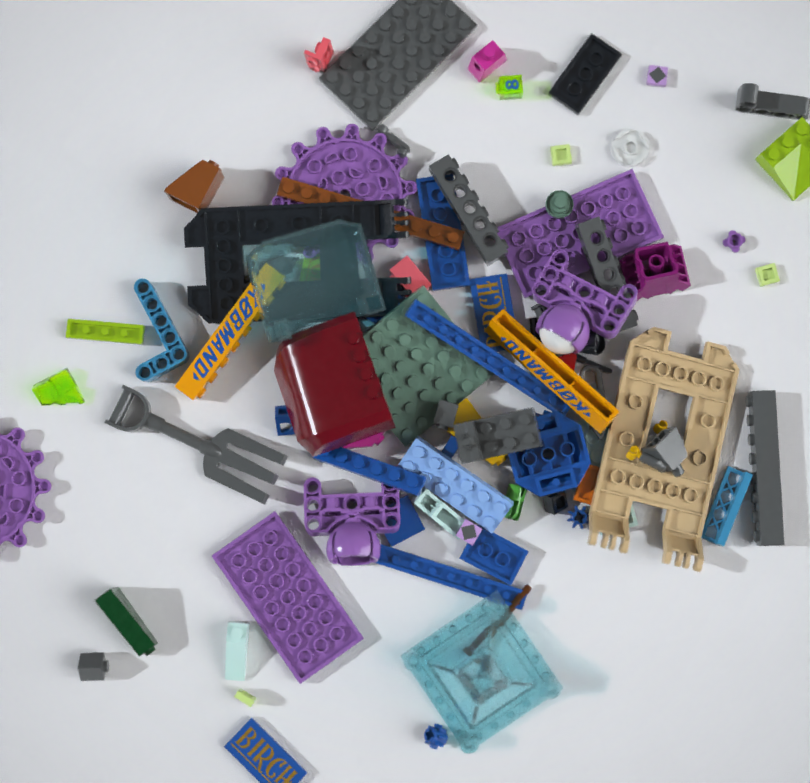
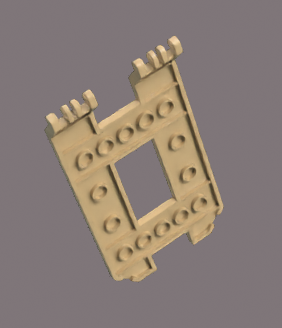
M652 327L630 340L614 404V407L620 412L609 425L589 510L588 545H596L598 532H601V548L605 549L609 540L608 549L613 551L616 547L617 537H621L619 552L626 554L630 543L628 519L632 502L635 501L667 510L662 529V563L670 564L672 553L676 551L675 566L680 567L682 564V568L688 569L692 555L695 558L693 571L701 572L704 562L701 537L740 369L733 362L726 346L705 342L702 359L669 351L668 347L672 332ZM659 389L692 397L683 437L687 457L680 463L685 472L678 477H674L671 471L661 473L639 461V458L629 460L626 457L627 452L630 451L632 446H638L640 453H643L642 449L646 446Z

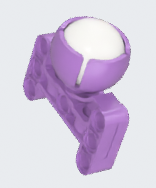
M562 249L553 252L532 288L535 302L548 308L540 315L536 324V332L540 336L543 345L551 352L556 354H578L587 344L590 329L606 339H613L617 336L636 304L637 289L632 284H626L621 287L617 296L567 272L569 255ZM559 258L565 260L563 263L556 262V260ZM549 274H553L556 276L554 279L546 278V276ZM539 290L546 291L544 295L536 294ZM586 291L589 293V295L587 297H583L580 295V293ZM631 293L633 294V297L626 298L624 297V294ZM616 309H622L624 313L618 315L614 313V311ZM607 325H612L614 329L612 331H607L604 327Z

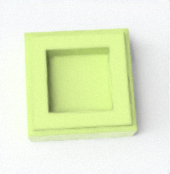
M570 144L550 147L553 166L572 164Z
M775 263L755 268L760 287L780 281Z
M239 689L234 696L249 707L256 700V697L243 689Z

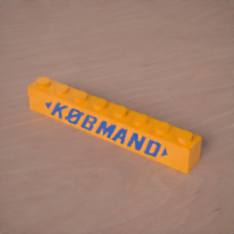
M265 262L174 387L192 400L197 399V397L201 399L207 391L205 386L208 382L212 383L218 376L216 372L219 367L223 368L229 361L227 357L230 352L234 353L240 346L239 340L241 337H246L252 330L250 325L253 321L257 322L263 315L261 310L265 305L269 306L275 297L272 295L276 290L280 291L285 285L286 281L284 279L286 276Z
M504 309L491 319L485 332L601 434L611 424L620 411L553 352L548 350Z

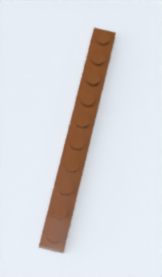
M283 176L277 192L279 197L302 204L362 201ZM412 215L394 217V221L409 220L408 225H395V232L408 231L411 237L459 251L465 231Z

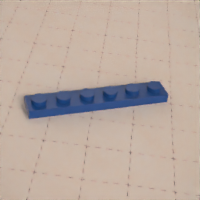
M342 447L314 457L312 456L314 460L418 497L426 481L424 476Z

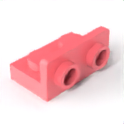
M323 37L321 42L317 43L315 53L308 50L304 51L307 65L315 72H325L334 54L331 40Z

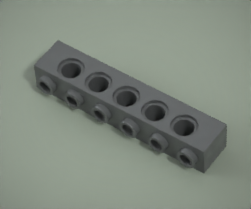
M448 154L429 165V172L488 267L508 254L507 249L509 246L505 239H500L497 234L499 230L496 224L489 221V214L484 206L481 207L478 203L479 197L474 190L471 191L468 187L469 181L465 174L461 175L459 172V164L456 159H451ZM453 174L455 179L448 181L445 179V175ZM463 190L465 195L457 197L455 191ZM466 206H472L474 207L475 211L469 214L465 211L464 208ZM476 222H482L485 225V228L482 230H478L475 228L474 224ZM486 238H492L495 244L493 246H487L484 240Z
M595 217L574 225L595 285L609 293L613 287H616L619 292L621 287L626 284L623 274H620L617 268L619 261L616 255L613 256L611 251L613 244L611 239L607 238L605 234L607 228L604 220L600 219V217ZM593 233L599 236V241L596 244L591 241ZM600 251H603L606 255L603 262L597 258V254ZM606 269L612 272V277L609 280L604 277ZM625 293L624 297L631 298L630 293ZM635 309L631 310L619 332L638 325V315Z

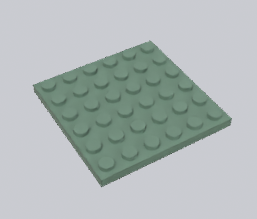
M424 285L419 287L363 334L396 427L391 430L405 447L434 424L440 400L459 404L494 375L485 367L405 316L413 301L417 299L453 323Z

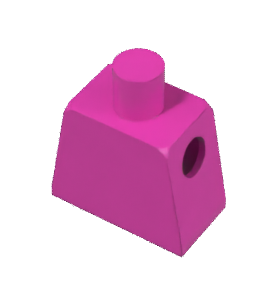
M492 40L472 57L468 70L480 83L507 61L506 55Z

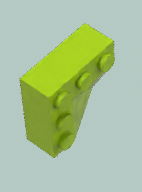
M803 117L755 159L792 201L810 187V125Z

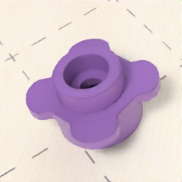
M731 230L728 233L727 239L723 240V245L731 248L732 252L737 253L740 250L739 247L746 240L744 236L736 233L735 230Z

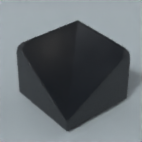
M565 490L542 496L544 509L550 514L555 515L568 508Z

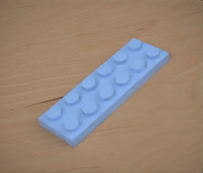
M417 436L397 466L426 477L425 488L490 533L494 532L514 504V501L419 436Z

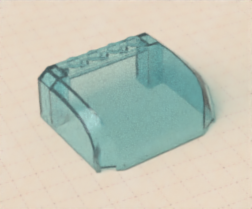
M336 220L263 241L246 256L249 278L268 343H276L292 338L291 335L354 311L356 317L386 310L362 225L359 223Z

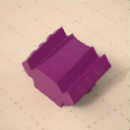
M668 242L640 247L635 249V253L627 254L619 260L626 284H632L637 289V301L642 297L649 299L661 294H671L676 290L684 291L691 286L682 247L679 245H669Z

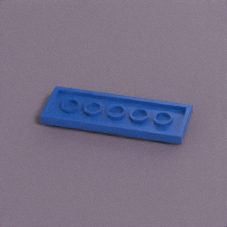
M447 174L445 179L453 181L454 176L453 174ZM434 178L416 179L421 218L462 230L459 219ZM462 239L459 251L425 241L432 291L470 286L464 240Z

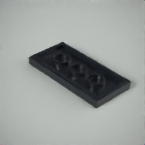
M591 33L550 89L548 95L579 115L622 54Z

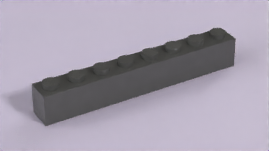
M776 390L748 392L745 402L746 407H749V415H747V426H750L748 445H751L749 464L752 465L751 474H753L750 481L753 484L751 502L754 503L755 510L752 512V521L755 523L756 528L753 531V540L757 546L785 545Z

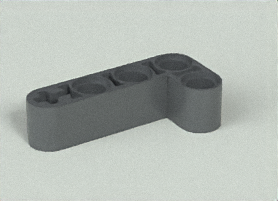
M753 83L742 84L737 90L735 110L738 112L799 120L801 117L805 120L809 118L810 98L758 91L759 86Z

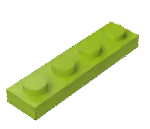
M68 319L66 338L143 345L145 326Z

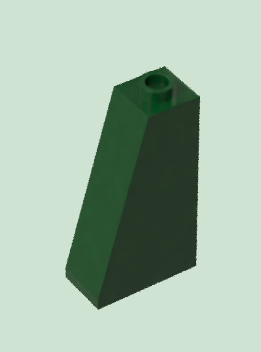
M119 587L110 588L94 600L138 656L143 654L148 656L156 650L154 646L158 644L157 640Z

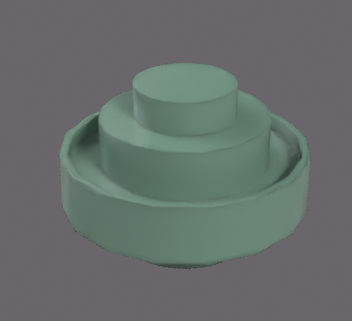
M563 190L552 192L545 202L547 213L556 219L567 217L574 207L571 195Z

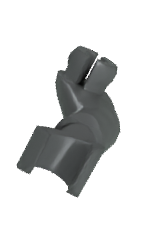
M380 124L376 128L377 133H383L387 137V141L398 148L397 154L400 157L405 158L409 154V145L392 132L389 133L387 126Z

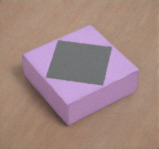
M649 65L646 85L665 87L668 67Z
M465 519L456 536L473 546L483 529Z

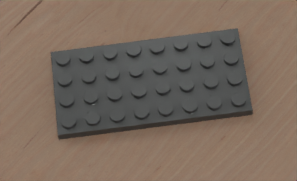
M397 0L319 77V80L373 131L477 28V24L452 0Z

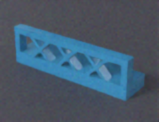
M727 466L705 520L702 539L719 546H725L753 474ZM730 472L740 476L737 484L732 486L728 481ZM729 489L732 496L731 500L723 503L721 494ZM722 507L724 517L716 521L713 515L714 511ZM715 525L717 530L715 539L705 535L707 528Z

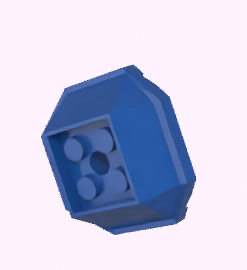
M558 411L537 416L543 446L508 454L515 482L539 497L578 487L591 464L581 425ZM545 449H551L554 452L552 459L546 460L543 457L542 453Z

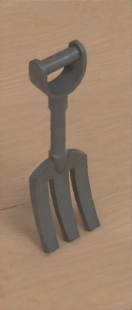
M122 385L121 388L124 390L110 419H106L104 423L126 432H134L146 427L189 445L204 454L203 470L206 477L264 505L269 498L267 493L218 468V464L220 462L275 485L279 477L278 475L231 451L227 446L232 444L283 466L288 458L287 455L229 428L218 433L211 441L202 439L151 413L150 403L144 395ZM134 395H137L144 403L145 413L143 419L133 427L120 426Z

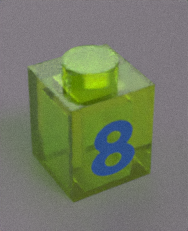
M522 75L499 76L498 83H495V93L499 94V100L522 99Z

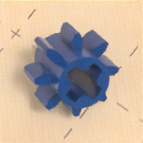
M574 506L575 511H568L571 516L567 521L573 522L572 528L579 525L580 529H583L584 523L589 524L587 520L589 513L586 514L584 512L586 507L578 510V507ZM577 512L580 515H583V518H581L580 523L578 520L574 519V517L577 516Z
M436 723L434 727L429 725L424 733L425 744L430 745V748L436 750L438 746L443 748L448 740L447 729L442 728V725Z

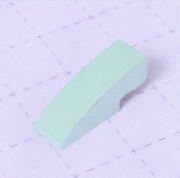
M423 486L420 496H414L410 501L459 540L460 538L456 534L465 520Z

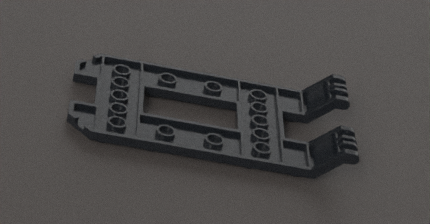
M408 199L201 208L191 222L185 226L184 242L185 248L204 247L206 285L187 286L188 305L203 317L208 324L221 323L250 284L245 283L243 245L319 242L321 280L286 282L280 291L276 290L272 295L275 297L269 306L265 305L261 310L263 315L258 321L337 318L354 311L356 317L385 316L398 306V303L406 299H398V295L412 294L411 290L398 291L397 283L411 284V277L359 279L358 240L410 238L408 231L395 233V225H408L409 220L394 221V217L409 216L407 211L394 213V205L407 206Z

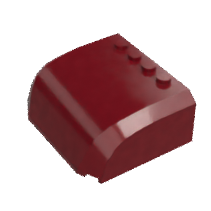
M355 311L295 333L279 344L274 373L297 441L313 457L396 428Z

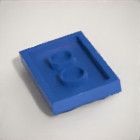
M477 524L483 530L473 546L469 543L466 544L459 559L511 586L529 551L495 533H490Z

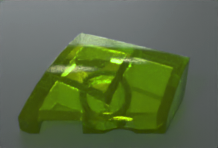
M68 368L34 384L32 388L33 393L42 406L54 403L59 405L85 403L81 391Z

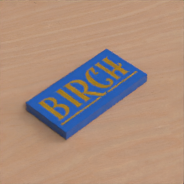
M507 273L470 279L479 341L496 352L506 351L485 330L491 319L502 309L514 318Z
M253 718L224 746L260 783H298L308 773Z

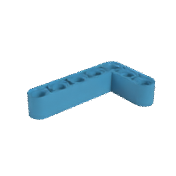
M141 278L135 282L134 290L166 351L140 364L136 368L135 373L138 379L144 382H151L188 362L190 355L154 286L147 279ZM148 284V290L145 293H141L140 287ZM151 301H157L155 309H149ZM161 317H165V325L158 326V320ZM169 334H175V340L172 343H167L166 338ZM183 350V358L177 360L175 358L176 352ZM166 359L167 366L160 369L158 366L159 361ZM149 368L150 375L147 378H143L141 375L142 371Z

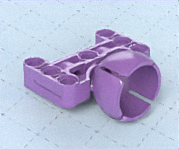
M314 477L308 478L304 482V525L306 532L313 537L329 536L326 553L329 562L332 564L360 566L368 565L371 562L375 563L378 561L381 551L377 534L396 533L400 529L398 489H389L381 483L382 492L322 495L320 481ZM311 485L318 486V489L314 492L308 490ZM389 500H393L396 502V505L394 507H388L386 506V502ZM350 502L357 503V507L354 509H349L347 505ZM311 504H317L318 508L311 511L308 509ZM389 519L397 521L395 526H388L386 522ZM312 522H317L319 524L318 528L315 530H311L309 528V525Z

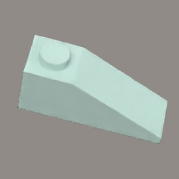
M228 622L225 680L245 681L250 622Z

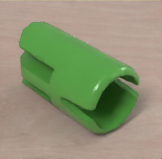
M508 484L505 496L514 501V504L504 518L514 521L519 520L527 489L520 485Z

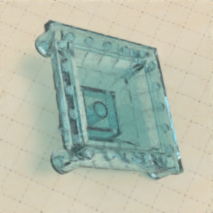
M498 590L401 654L405 667L412 672L459 742L460 749L466 754L474 753L485 740L548 698L557 697L560 691L564 689Z

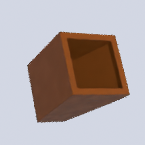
M201 160L166 187L164 192L170 200L198 213L201 208L209 207L224 179V175L219 168V164L216 162Z

